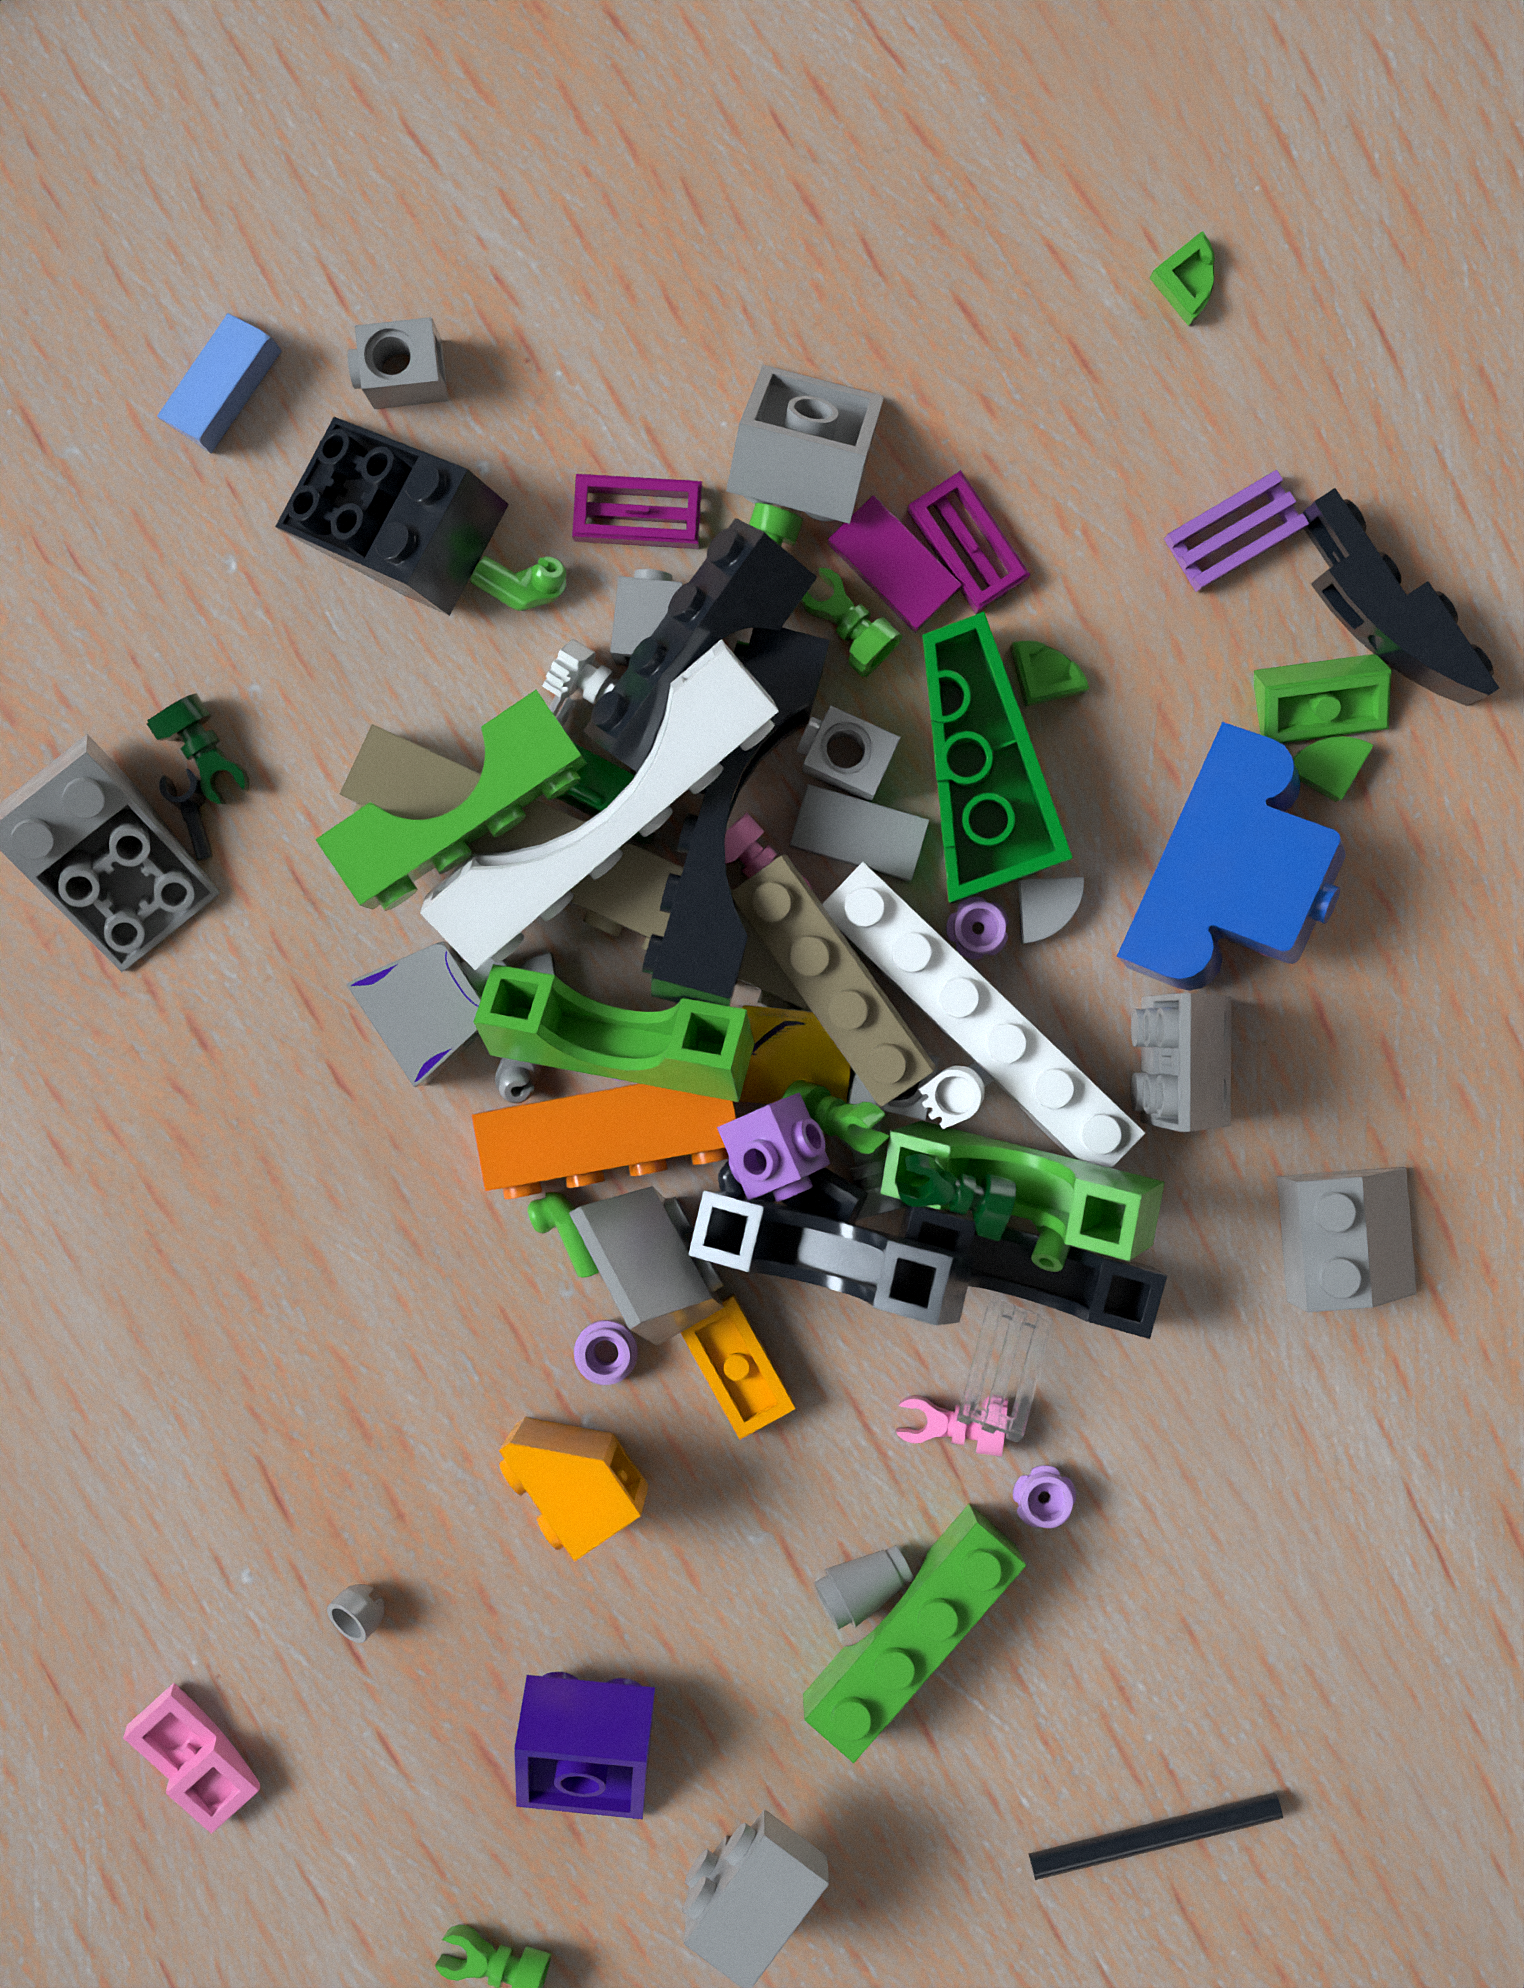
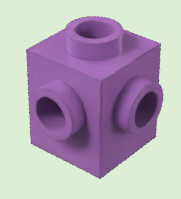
M800 1092L717 1127L729 1154L731 1172L742 1185L748 1200L770 1191L773 1192L777 1202L792 1197L813 1187L808 1175L830 1165L825 1152L823 1132L819 1125L811 1119Z

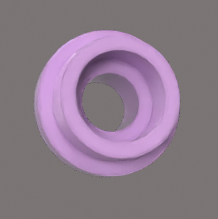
M600 1320L588 1325L578 1336L574 1347V1359L580 1373L589 1381L600 1385H611L625 1379L633 1370L638 1357V1346L632 1332L625 1325L613 1320ZM603 1340L613 1342L618 1348V1357L611 1362L601 1361L595 1354V1345Z

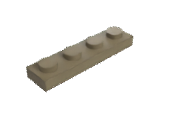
M787 854L775 859L731 892L735 903L880 1108L934 1072L937 1068Z

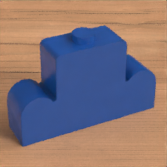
M1225 722L1221 723L1117 954V957L1128 969L1178 989L1189 991L1200 989L1211 983L1220 972L1223 959L1221 948L1217 943L1219 939L1229 940L1282 962L1293 964L1300 959L1316 922L1318 921L1323 924L1328 922L1340 894V887L1333 884L1346 856L1345 849L1337 831L1285 812L1292 807L1298 798L1301 784L1292 755L1283 744Z

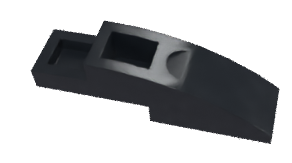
M1334 488L1315 500L1302 512L1309 522L1304 530L1329 566V569L1314 580L1311 585L1329 610L1358 641L1407 679L1437 695L1465 706L1485 698L1500 689L1492 677L1494 669L1489 657L1480 647L1470 644L1457 625L1458 614L1450 599L1442 592L1435 591L1429 581L1406 594L1400 585L1402 578L1397 565L1386 553L1377 551L1365 533V519L1359 508L1348 499L1343 500L1337 489Z

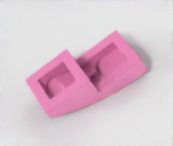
M175 1683L168 1687L126 1726L123 1739L169 1779L166 1794L211 1834L260 1789V1782L232 1743L208 1715Z

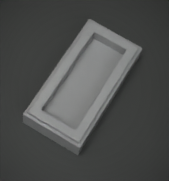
M808 784L789 847L857 867L864 862L874 872L911 882L929 820Z

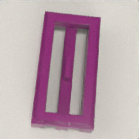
M961 470L908 505L907 512L943 566L962 584L960 591L975 614L985 609L992 601L1006 595L1015 586L1018 587L1029 579L1030 573ZM955 492L1009 573L1002 579H1000L946 498L951 493ZM931 506L935 507L988 588L984 591H981L927 510Z
M576 474L572 538L574 542L699 549L702 481ZM588 493L688 499V508L588 502ZM587 518L686 523V530L586 523Z

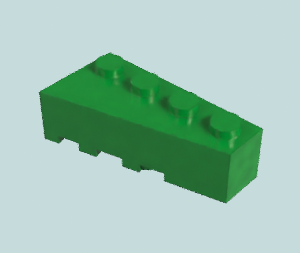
M983 611L923 634L948 900L952 904L1071 861L1073 857L985 612Z

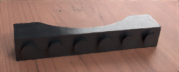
M781 627L779 631L753 628L749 643L737 640L733 652L734 655L773 699L779 712L770 718L774 723V727L759 743L746 751L739 745L719 762L723 766L722 772L711 784L698 792L705 795L699 816L687 813L677 851L687 853V858L682 875L669 873L660 905V911L670 913L664 936L652 933L642 967V972L652 975L651 996L675 1003H679L682 998L725 1006H730L748 936L734 907L726 875L725 834L727 823L740 791L759 763L784 739L809 723L830 643L828 639Z

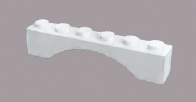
M721 639L671 682L665 717L651 752L632 782L606 809L579 828L544 844L510 852L471 855L425 895L420 914L474 970L478 969L489 958L495 963L501 962L522 943L525 936L521 931L538 916L544 921H548L568 905L574 896L570 889L586 875L589 874L593 879H597L609 871L623 855L619 847L639 831L643 837H646L657 830L671 816L673 810L669 805L688 788L693 794H696L711 784L723 770V766L719 763L739 745L746 751L759 743L774 727V723L770 718L779 712L773 699Z
M864 862L824 901L823 907L852 948L948 1035L1070 1158L1112 1168L1145 1134L1133 1120Z

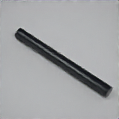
M1273 1792L1028 1853L1036 1881L1283 1819V1813L1278 1797Z

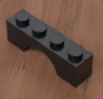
M735 518L728 528L722 530L712 540L707 550V558L690 582L682 585L674 593L668 605V613L653 634L641 641L631 655L628 669L613 690L605 693L597 701L591 714V721L583 732L606 751L638 772L653 748L665 717L671 682L721 639L736 631L747 628H766L779 631L815 582L817 576L765 532Z
M703 1191L688 1254L746 1272L778 1276L829 1288L859 1298L869 1303L872 1308L936 1326L960 1322L975 1258L967 1254L758 1198L748 1200L746 1195L736 1192Z
M906 1204L907 1207L904 1211L898 1236L974 1256L968 1286L1015 1296L1068 1313L1086 1322L1147 1339L1151 1338L1167 1280V1275L1156 1268L1071 1246L1063 1269L1058 1272L1047 1271L1035 1265L1031 1259L1039 1237L1038 1234L1006 1226L1000 1240L995 1241L977 1234L973 1216L962 1215L948 1209L938 1210L927 1206L920 1208Z

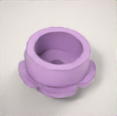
M970 897L959 903L958 911L949 916L946 925L947 936L951 941H955L957 944L956 950L959 954L969 959H981L984 954L995 955L1004 948L1008 939L1006 927L1009 920L1005 910L995 902L987 903L982 897ZM980 922L984 926V931L981 934H975L972 931L974 923Z
M1040 1465L1032 1468L1031 1474L1028 1476L1022 1475L1018 1478L1013 1488V1499L1018 1503L1017 1514L1024 1523L1034 1528H1056L1065 1523L1070 1517L1072 1506L1076 1501V1491L1072 1481L1068 1477L1060 1476L1057 1468L1049 1465ZM1043 1491L1050 1494V1499L1045 1503L1038 1500V1495Z

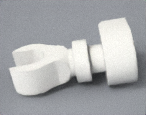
M572 639L560 649L558 657L553 661L552 668L548 671L547 679L542 687L560 698L571 696L579 687L584 690L583 698L595 704L605 693L613 690L619 679H613L614 672L604 665H601L598 669L592 666L596 653L575 639Z
M975 1062L968 1067L955 1065L944 1069L919 1089L922 1095H928V1098L922 1104L925 1109L927 1107L932 1108V1111L928 1114L931 1120L936 1117L942 1118L939 1124L944 1129L973 1116L984 1100L985 1087L994 1080Z

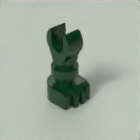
M196 693L191 694L166 707L148 719L146 724L157 740L173 741L181 739L184 745L180 749L186 759H195L200 772V786L203 794L214 803L226 804L215 786L217 775L222 771H229L243 791L249 790V777L241 765L226 758L221 750L216 747L220 742L213 729L206 731L203 727V724L211 718V714Z
M914 1154L905 1158L907 1170L919 1175H925L930 1179L925 1185L919 1187L896 1181L898 1195L904 1203L920 1208L949 1203L950 1211L962 1215L966 1214L968 1210H972L977 1234L995 1241L1000 1240L1015 1203L1016 1184L1014 1181L987 1174L982 1179L980 1185H978L974 1176L960 1173L955 1178L953 1174L942 1169L933 1158L927 1155Z

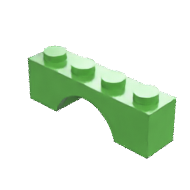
M537 689L481 726L485 746L483 771L473 792L457 808L439 817L412 820L392 815L369 802L315 839L360 906L373 910L381 905L384 911L395 908L418 891L413 883L434 868H436L439 874L453 869L472 854L468 847L470 843L488 831L491 832L493 837L504 834L527 816L522 809L542 794L548 800H552L568 791L580 781L581 777L577 771L587 765V763Z
M496 964L492 965L474 1019V1024L491 1056L735 1102L740 1100L755 1044L747 1009L682 998L676 1006L663 1011L641 1012L625 1010L597 1002L576 992L563 983L556 975Z
M918 1121L890 1131L881 1194L901 1199L898 1195L896 1181L916 1187L923 1186L929 1181V1177L911 1172L906 1167L905 1158L907 1156L923 1154L933 1158L942 1169L953 1174L955 1178L960 1173L974 1176L978 1185H980L982 1179L987 1174L1014 1181L1016 1184V1197L1011 1215L1035 1221L1053 1229L1063 1237L1064 1244L1131 1261L1154 1244L1165 1181L949 1127L942 1129L941 1125L925 1121ZM949 1203L946 1205H930L927 1207L935 1208L938 1210L949 1209Z
M968 1504L927 1551L925 1560L916 1578L892 1611L862 1640L854 1645L844 1646L803 1693L804 1720L854 1764L1026 1567V1563L1017 1545L972 1505Z

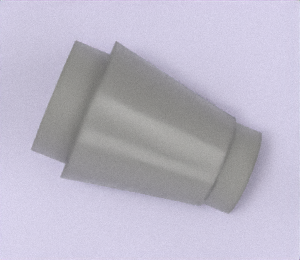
M894 1545L885 1551L881 1550L826 1568V1576L814 1582V1585L831 1620L839 1630L850 1623L856 1628L903 1589L904 1585L913 1581L914 1578L902 1553Z

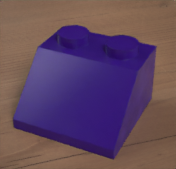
M550 1672L543 1676L526 1675L514 1748L516 1807L643 1819L655 1687L641 1686L638 1682L626 1678H615L607 1682L578 1680L575 1676L564 1672Z

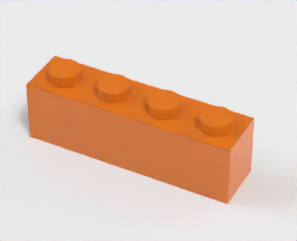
M639 1083L472 1114L485 1191L502 1188L504 1199H514L542 1193L540 1181L561 1177L566 1178L567 1188L600 1183L605 1181L603 1170L628 1165L630 1176L668 1170L666 1158L691 1154L693 1165L729 1159V1154L717 1127L737 1119L734 1101Z

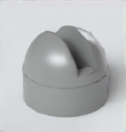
M350 1585L327 1606V1613L333 1625L346 1638L356 1643L365 1642L378 1628L385 1615V1602L381 1597L374 1602L368 1596L374 1589L370 1585Z

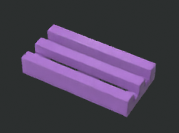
M1278 470L1273 471L1178 527L1164 538L1195 592L1200 591L1293 536L1309 524L1303 513L1299 515L1293 505L1296 503V500L1291 492L1285 493L1280 483L1283 479ZM1264 494H1267L1271 501L1269 504L1193 549L1188 550L1184 544L1186 540ZM1279 514L1284 522L1283 525L1201 572L1196 562Z

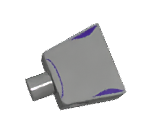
M442 941L360 976L346 985L413 1087L425 1086L435 1079L480 1036L474 1024V1019L492 965L496 964L510 967L506 959L495 963L489 958L478 969L474 970L466 961L462 960L458 952L448 942Z

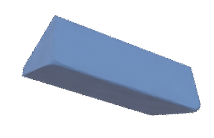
M227 313L157 417L211 454L282 352L271 336Z

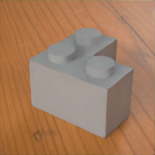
M764 1809L751 1827L746 1823H742L731 1838L727 1835L714 1853L705 1849L691 1866L685 1879V1884L689 1886L688 1897L682 1908V1912L686 1914L684 1945L741 1988H753L829 1885L827 1855Z

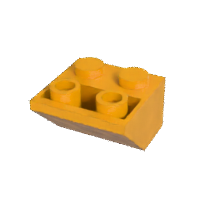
M525 1417L514 1425L499 1449L500 1454L504 1458L499 1462V1466L506 1481L518 1495L521 1496L526 1492L541 1512L537 1516V1522L543 1535L554 1549L559 1551L565 1547L574 1562L642 1515L649 1485L613 1433Z

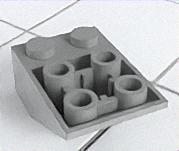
M88 734L83 736L0 803V851L121 972L126 970L220 894V890L135 784Z
M1197 993L1142 996L1141 1009H1134L1131 1017L1132 1044L1134 1047H1141V1073L1134 1072L1132 1074L1130 1096L1133 1111H1141L1140 1122L1179 1132L1231 1126V996Z

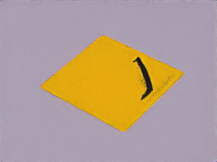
M743 1005L741 1009H747L755 1044L739 1101L771 1104L781 1100L785 1091L793 1082L806 1080L826 1087L830 1091L831 1096L846 1102L851 1066L812 1011Z

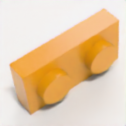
M733 1293L720 1300L724 1308L682 1331L681 1335L739 1440L795 1410L796 1406Z

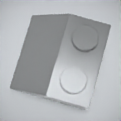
M763 365L739 422L726 491L742 495L752 503L776 504L803 511L809 517L819 521L837 520L850 524L884 396Z
M1406 1167L1277 1176L1288 1303L1306 1312L1373 1308L1417 1294Z
M653 1186L586 1204L569 1212L622 1317L632 1332L658 1346L724 1308L715 1291L724 1286V1283L714 1263L688 1255L691 1245L685 1235L693 1231L694 1227L676 1196L667 1201Z

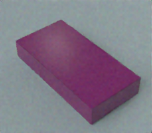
M874 495L852 515L850 524L844 523L828 538L827 544L914 633L948 602L962 586Z

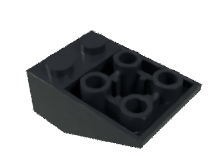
M333 417L275 527L388 588L450 616L509 504L467 468Z

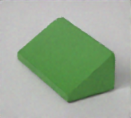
M1375 654L1254 670V691L1260 735L1274 739L1279 743L1389 729L1391 669Z

